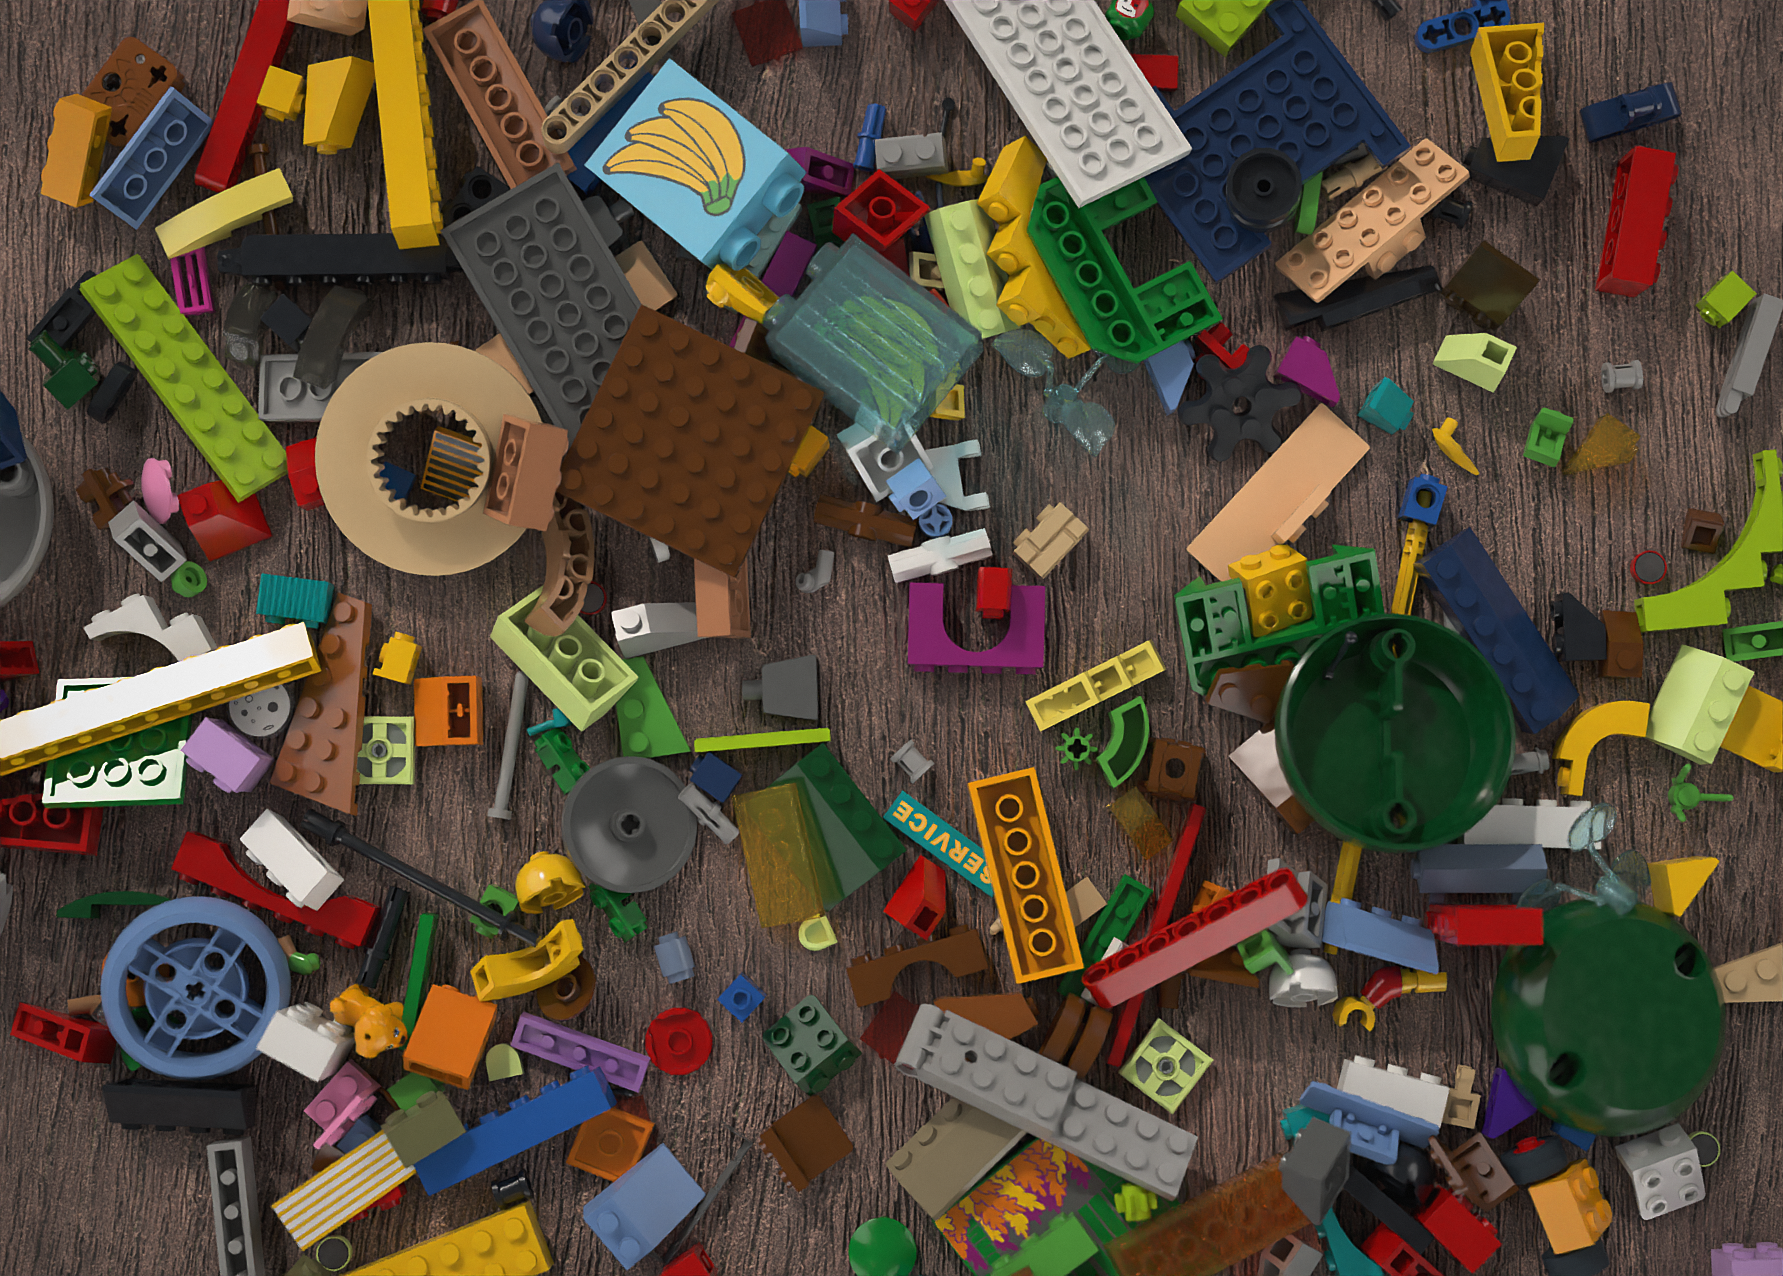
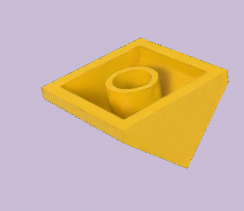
M1690 856L1647 863L1654 906L1670 916L1681 917L1720 861L1715 857Z

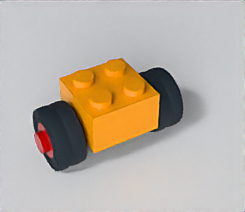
M1556 1135L1538 1138L1536 1136L1519 1141L1516 1146L1501 1155V1161L1517 1185L1536 1181L1528 1190L1552 1246L1542 1254V1261L1547 1269L1548 1276H1594L1606 1269L1610 1262L1600 1236L1612 1223V1210L1608 1201L1602 1198L1598 1188L1599 1180L1594 1168L1589 1166L1587 1159L1582 1158L1568 1162L1561 1141Z

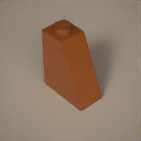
M1021 992L942 996L933 1000L935 1006L944 1013L948 1010L1008 1040L1038 1025L1035 1016L1040 1014L1031 995L1024 998Z

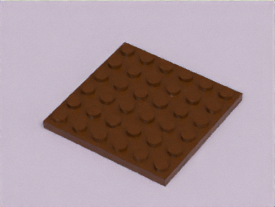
M641 304L560 467L561 482L555 491L736 579L826 393Z

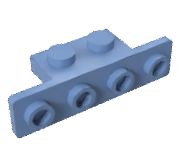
M1313 1081L1300 1096L1299 1103L1301 1105L1329 1114V1124L1351 1132L1350 1152L1386 1165L1393 1164L1397 1160L1398 1140L1426 1148L1430 1144L1428 1138L1432 1135L1436 1137L1439 1134V1126L1399 1112L1392 1107L1363 1099L1361 1096L1332 1088L1328 1084Z

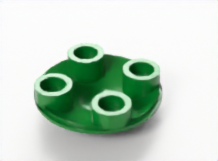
M881 1216L864 1222L856 1229L849 1243L848 1254L850 1264L858 1276H907L915 1264L917 1249L914 1237L905 1225L890 1217Z

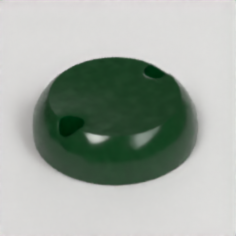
M1404 614L1365 616L1346 622L1329 631L1307 649L1289 673L1280 693L1275 713V749L1279 766L1295 799L1322 828L1339 839L1371 851L1384 853L1417 852L1441 846L1465 834L1479 823L1497 803L1510 777L1515 757L1516 731L1514 716L1503 683L1493 667L1466 639L1447 627L1417 616ZM1349 631L1355 632L1358 636L1357 642L1350 645L1334 670L1331 681L1324 680L1322 678L1324 668L1326 666L1329 667L1345 642V634ZM1393 646L1396 650L1397 658H1394ZM1394 816L1398 822V829H1395Z
M1594 896L1559 904L1543 912V944L1510 945L1499 966L1494 983L1491 1002L1492 1027L1497 1050L1508 1076L1518 1091L1533 1107L1556 1123L1577 1132L1598 1136L1620 1137L1644 1133L1675 1120L1687 1111L1702 1095L1715 1073L1724 1047L1726 1008L1720 981L1709 957L1693 935L1677 920L1660 909L1641 901L1623 897Z

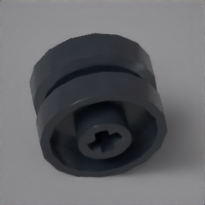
M1271 147L1255 148L1242 154L1232 164L1226 181V207L1231 218L1242 228L1255 233L1273 232L1284 227L1294 217L1302 191L1301 173L1295 161L1285 152ZM1264 188V192H1260L1258 189Z

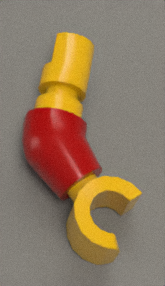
M1398 965L1382 967L1372 974L1361 989V998L1347 996L1336 1003L1332 1014L1334 1022L1339 1027L1346 1024L1349 1013L1359 1009L1362 1011L1360 1023L1371 1032L1375 1023L1373 1011L1375 1007L1379 1010L1393 998L1401 997L1403 993H1410L1411 989H1414L1415 993L1445 992L1447 989L1446 972L1433 974L1416 968L1413 969V972H1410L1409 969H1400Z

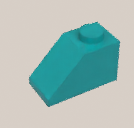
M1384 377L1373 386L1357 416L1393 435L1399 428L1405 430L1414 415L1410 408L1414 401L1392 380Z

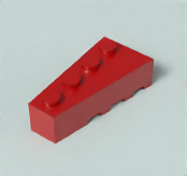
M43 793L0 799V848L97 856L104 807L46 808L42 803Z

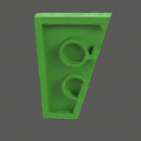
M645 657L622 659L638 676L637 681L616 702L623 757L654 758L692 752Z

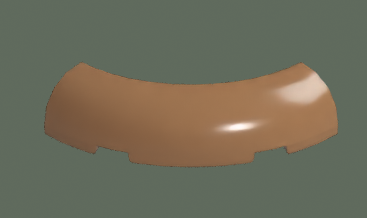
M556 491L552 503L554 506L553 518L548 523L547 531H542L546 549L545 582L538 602L524 620L534 630L543 635L553 637L563 634L581 611L594 570V540L588 512L586 509H582L579 502Z

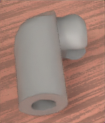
M818 550L816 567L806 573H800L796 577L795 584L797 588L804 593H814L827 585L831 579L835 552Z

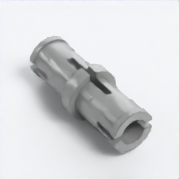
M690 783L679 794L678 799L698 817L697 821L702 826L707 825L725 845L729 844L739 834L740 828L720 811L721 806L717 802L712 803L694 783Z

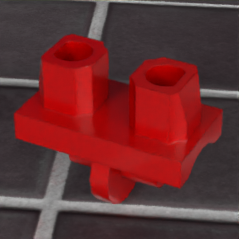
M1222 322L1212 327L1208 332L1204 329L1194 342L1206 354L1216 355L1221 363L1229 369L1240 367L1244 363L1249 348L1242 344L1231 355L1223 347L1233 334ZM1201 353L1195 360L1198 362L1204 354Z

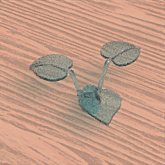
M1019 329L1008 331L994 339L991 346L997 349L1006 362L1019 373L1028 377H1039L1047 370V385L1044 395L1048 399L1042 407L1043 415L1053 423H1064L1076 441L1095 458L1112 437L1115 431V422L1110 413L1101 405L1094 402L1083 404L1082 400H1077V393L1104 362L1117 374L1130 373L1140 363L1135 364L1093 350L1100 358L1096 360L1074 388L1067 384H1061L1053 388L1054 364L1049 360L1053 354V347L1043 336L1030 330Z
M1603 802L1587 809L1575 820L1568 834L1569 847L1574 852H1579L1587 847L1589 853L1606 874L1596 884L1597 896L1563 883H1556L1554 885L1551 879L1546 878L1537 881L1527 888L1521 895L1516 907L1541 908L1543 913L1558 904L1561 899L1560 891H1566L1591 900L1599 907L1606 903L1619 915L1627 913L1634 907L1638 894L1632 888L1651 884L1650 872L1645 858L1637 850H1627L1616 857L1611 868H1609L1596 851L1594 843L1603 840L1614 828L1617 815L1612 805Z

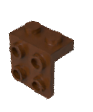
M816 1094L761 1130L759 1136L762 1141L758 1143L765 1156L769 1160L775 1158L782 1168L778 1171V1174L784 1184L789 1189L794 1186L798 1193L808 1187L813 1178L850 1154L853 1150L851 1140L821 1096Z
M1481 1132L1453 1152L1434 1135L1428 1138L1433 1147L1429 1153L1441 1169L1444 1167L1450 1175L1446 1178L1448 1183L1458 1195L1462 1194L1473 1206L1476 1204L1487 1213L1519 1190L1516 1182Z

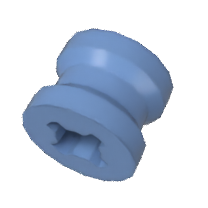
M937 503L919 516L921 532L931 539L946 536L952 527L950 510L946 506Z

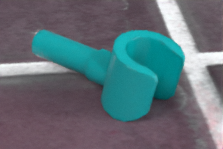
M559 708L553 709L554 720H548L530 727L527 731L529 736H533L548 729L568 727L572 722Z

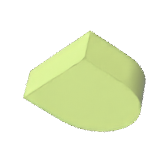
M825 911L809 917L799 928V940L809 950L819 951L838 942Z
M497 1044L487 1053L486 1068L489 1082L524 1073L521 1055L517 1048L511 1047V1044Z

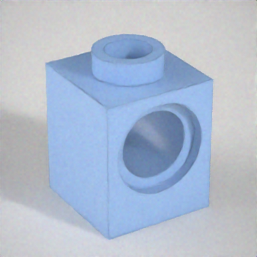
M917 458L886 481L893 491L888 497L899 512L906 510L913 520L947 497L920 458Z

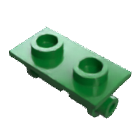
M555 728L542 734V737L534 742L537 747L535 752L548 770L556 764L559 765L561 769L552 776L564 795L569 794L573 785L590 767L579 758L573 749L570 738L560 728Z
M594 883L588 886L591 890V900L598 909L604 910L609 918L608 925L617 938L621 937L624 943L635 936L633 930L637 935L648 928L645 923L647 919L635 900L626 906H623L621 900L631 895L630 893L613 892L601 888Z

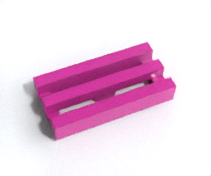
M205 247L171 258L173 280L180 314L189 317V315L197 316L206 312L215 313ZM194 254L197 257L204 305L200 304L193 261ZM182 256L185 257L193 307H187L179 258Z

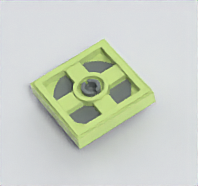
M364 716L362 750L358 753L357 772H360L359 784H415L414 717Z
M1157 1018L1118 1070V1073L1171 1114H1174L1213 1062V1059L1161 1019Z

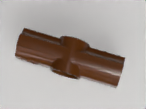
M820 494L813 523L847 531L848 535L869 541H876L878 539L911 548L918 519L913 520L912 517L884 511L883 507L862 501H855L853 503Z

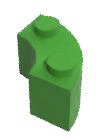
M1141 696L1108 713L1112 725L1111 738L1105 750L1094 759L1110 788H1114L1126 780L1137 768L1145 753L1149 737V719Z

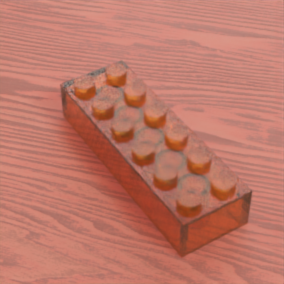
M1282 1150L1103 1244L1117 1276H1212L1312 1223L1282 1189V1172H1279V1165L1283 1155L1286 1152L1290 1153V1151Z

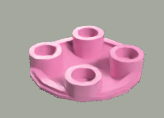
M155 458L147 459L143 467L141 477L142 495L150 515L159 524H165L170 518L171 513L179 511V500L176 493H171L169 480L171 479L172 472L169 462L167 460L158 461Z

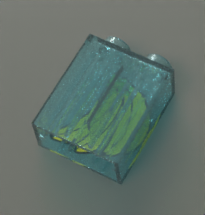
M852 233L841 248L829 242L816 253L806 271V274L813 281L797 300L789 294H785L774 303L763 321V326L770 331L765 339L774 359L805 383L826 393L825 398L898 455L982 354V333Z

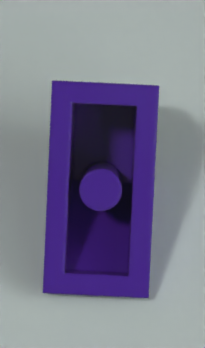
M1496 1066L1481 1130L1482 1134L1490 1138L1500 1136L1536 1113V1108L1518 1091L1508 1076L1506 1069Z

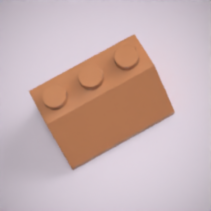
M504 414L483 514L508 525L547 531L548 523L551 522L554 515L552 503L555 489L559 487L561 482L560 465L562 456L566 454L568 449V430Z

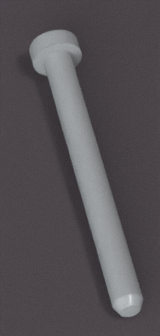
M518 671L515 677L494 809L488 808L487 816L511 820L512 811H507L529 681V677L523 671Z

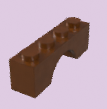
M967 923L948 929L950 935L939 939L936 938L934 933L929 936L927 941L922 937L917 938L916 946L904 949L903 943L884 948L885 955L872 959L871 954L867 953L852 958V965L846 966V971L857 1008L889 999L897 974L904 967L916 961L929 960L945 966L955 978L988 969L977 928L969 929Z

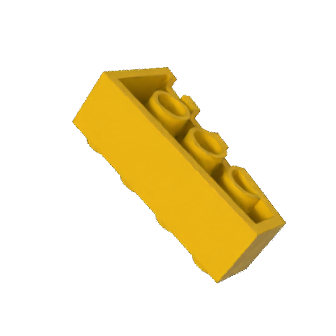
M1544 23L1479 27L1470 50L1497 162L1530 160L1539 140L1541 129L1542 99H1540V89L1543 74L1541 73V61L1544 47L1542 46Z

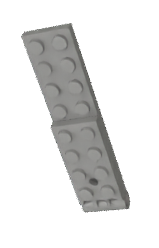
M931 1004L920 1005L895 1062V1068L902 1074L914 1077L1170 1201H1173L1178 1194L1198 1138L1183 1129L1076 1079L1077 1072L948 1010L944 1013L940 1008ZM965 1058H969L973 1063H968Z

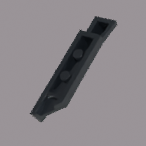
M1427 265L1384 273L1376 280L1371 276L1346 280L1319 303L1313 301L1301 289L1276 293L1274 301L1285 331L1317 320L1321 332L1440 291L1443 288L1435 267Z

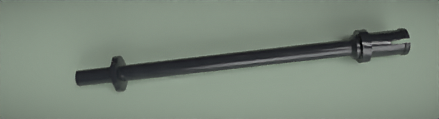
M312 808L304 815L303 818L308 821H301V828L325 839V844L331 847L342 844L498 928L497 938L503 940L510 934L533 947H536L540 942V934L516 922L517 912L511 910L506 916L498 913L348 833L346 824L340 820L333 821Z

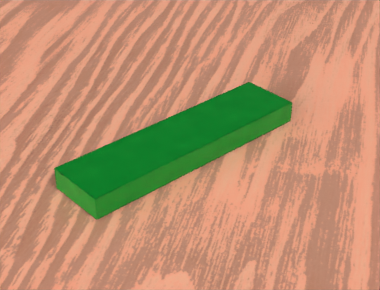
M1126 874L1122 875L1107 901V905L1104 906L1080 948L1084 968L1066 972L1056 989L1057 992L1064 996L1070 992L1082 998L1081 995L1086 988L1082 982L1084 972L1090 966L1102 960L1114 937L1125 942L1154 890ZM1084 999V1000H1085L1086 1007H1087L1088 1004H1089V1001H1087L1086 999Z
M427 912L420 915L402 1015V1022H404L407 1029V1040L402 1046L398 1047V1050H406L423 1009L439 914Z

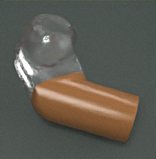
M101 995L67 1000L70 1016L88 1013L99 1024L108 1026L103 1013Z

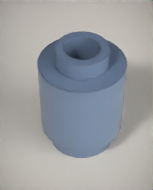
M676 931L658 937L660 944L653 947L663 977L667 976L668 983L672 984L695 976L693 971L695 963L686 936L679 937Z

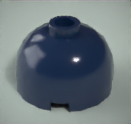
M544 0L538 6L531 17V28L534 43L545 56L560 62L574 63L584 55L591 40V36H585L588 24L593 25L594 20L592 7L587 0Z

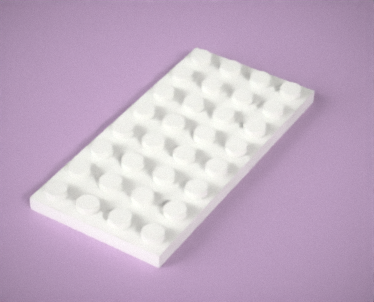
M944 0L1078 208L1182 159L1191 152L1192 147L1094 0Z

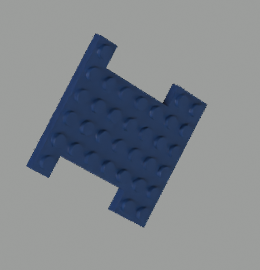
M1277 0L1265 8V14L1282 37L1174 111L1156 86L1152 87L1192 147V150L1188 156L1144 176L1157 200L1156 204L1216 285L1272 246V242L1265 233H1255L1237 224L1231 218L1226 207L1227 176L1232 164L1242 154L1255 148L1270 147L1285 152L1295 161L1301 173L1303 185L1362 143L1382 169L1411 149L1409 142L1301 0ZM1264 188L1258 189L1260 192H1264Z

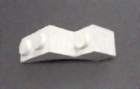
M139 593L121 601L122 607L113 612L105 610L94 615L91 618L92 623L83 627L89 639L96 641L124 633L147 635L167 647L179 662L190 656H200L213 652L218 648L201 616L194 614L189 616L188 613H183L170 620L171 626L168 627L153 597L140 596Z

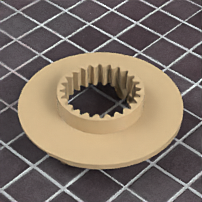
M433 342L413 343L387 350L369 359L355 369L335 391L325 409L318 429L315 446L316 475L322 498L332 519L342 533L366 555L388 567L406 573L429 576L451 575L474 569L495 559L508 550L528 529L505 524L483 514L503 415L508 414L543 423L532 398L521 383L504 367L487 356L457 345ZM427 408H430L431 411H438L443 408V413L446 415L456 411L455 419L457 421L466 419L468 421L465 427L466 430H475L477 432L473 441L482 443L483 446L477 451V455L485 459L484 462L477 466L483 472V475L475 477L474 481L479 487L470 488L468 490L470 498L463 497L458 500L459 506L453 504L448 506L447 509L439 508L436 510H431L430 508L418 510L417 505L406 508V499L395 500L396 490H387L385 488L389 479L387 477H380L379 473L385 469V466L377 462V458L384 456V452L378 446L379 444L387 443L383 432L393 431L394 428L391 421L394 423L401 422L403 420L402 413L404 415L414 414V409L425 411Z

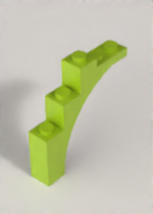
M1776 449L1764 450L1752 455L1756 483L1753 505L1740 536L1722 560L1704 576L1679 590L1664 595L1634 600L1635 612L1641 633L1728 624L1727 618L1730 617L1731 606L1724 592L1755 589L1765 586L1764 580L1767 579V565L1761 559V555L1783 553V491H1781L1780 486L1783 464L1781 459L1777 458Z

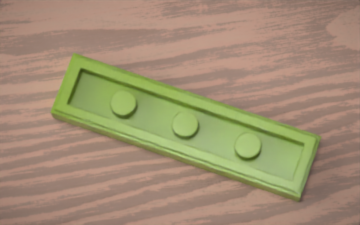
M829 728L698 738L694 740L696 753L823 743L831 742V730Z

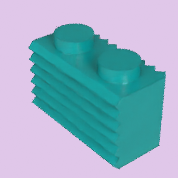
M261 573L256 614L265 616L264 622L285 625L286 619L299 620L298 624L304 622L307 628L318 629L319 623L327 624L331 614L334 584L326 581Z

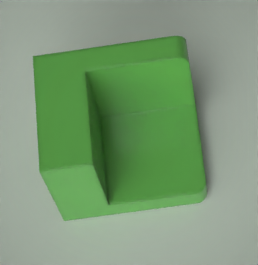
M1267 928L1237 944L1245 967L1251 974L1262 971L1275 962L1288 975L1294 972L1286 950Z

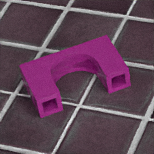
M910 583L908 666H914V672H934L935 666L948 667V673H968V667H982V674H1002V668H1016L1015 674L1036 675V669L1043 668L1045 586L1012 585L1011 611H1009V627L1006 636L992 649L982 652H971L955 645L944 629V583Z

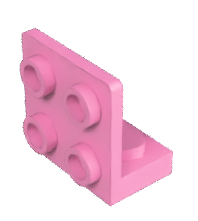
M352 1059L346 1062L304 1110L306 1114L325 1130L313 1144L317 1150L325 1144H329L332 1147L339 1139H342L353 1127L354 1121L361 1114H365L378 1100L374 1094L381 1085L373 1080Z

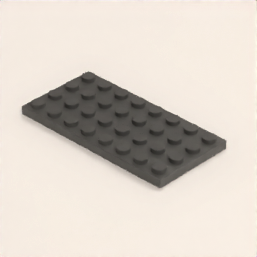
M556 163L440 231L553 424L568 430V449H570L641 302L560 164Z

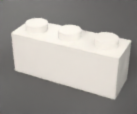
M266 809L240 838L248 848L246 851L247 856L260 866L264 864L268 869L266 872L268 878L280 887L284 885L289 891L286 894L288 899L300 908L306 905L318 910L344 881L342 876L283 816L269 809Z
M1355 1055L1354 1061L1344 1059L1337 1086L1338 1090L1361 1096L1363 1099L1383 1106L1392 1107L1410 1116L1422 1118L1427 1122L1438 1125L1440 1128L1450 1089L1440 1084V1077L1422 1072L1420 1078L1407 1075L1408 1069L1388 1064L1387 1070L1374 1067L1375 1060Z

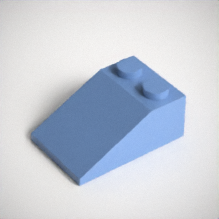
M663 1142L584 1205L583 1219L622 1266L628 1270L651 1252L706 1196V1193Z

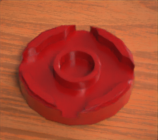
M672 1007L659 1013L650 1023L645 1035V1049L648 1056L651 1057L650 1061L660 1070L671 1075H687L698 1070L708 1060L713 1048V1033L708 1021L699 1012L687 1007Z

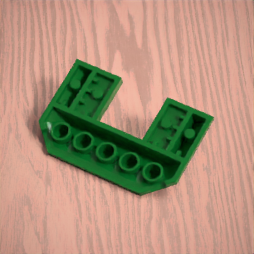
M1057 176L1038 187L1026 231L1091 349L1138 364L1223 320L1191 261L1134 289L1104 236L1103 231L1153 207L1157 203L1144 177L1078 208Z
M1332 544V556L1306 561L1313 607L1311 618L1261 637H1255L1250 632L1243 586L1239 577L1205 585L1201 576L1189 583L1174 595L1191 689L1202 696H1206L1218 669L1231 667L1241 669L1253 664H1261L1262 667L1281 664L1283 660L1292 661L1295 666L1307 649L1329 631L1361 617L1385 614L1375 550L1373 548Z

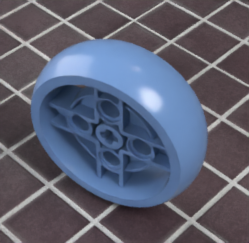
M192 896L177 898L154 906L139 915L115 940L105 960L101 978L103 1013L106 1023L120 1047L143 1067L162 1076L178 1080L198 1081L214 1079L233 1073L248 1065L262 1053V1051L256 1049L276 1011L289 1007L291 997L289 965L286 955L273 932L249 910L227 900L214 897ZM207 923L218 926L210 939L188 938L172 943L167 947L151 938L160 931L179 924ZM246 943L256 953L266 976L267 992L264 1007L248 997V975L238 957ZM212 952L220 953L224 957L225 963L219 967L211 966L207 962L206 956ZM162 963H169L175 968L176 974L172 977H163L158 972V966ZM128 970L144 979L146 1006L155 1020L148 1032L139 1025L128 1003L126 992ZM201 982L203 984L202 990L205 992L198 991L196 994L190 992L191 985ZM228 999L234 1003L235 1010L231 1013H223L218 1009L217 1003L220 1000ZM173 1010L182 1011L186 1016V1021L181 1024H175L170 1021L168 1013ZM226 1029L241 1038L235 1043L215 1051L186 1052L176 1049L183 1038H208Z

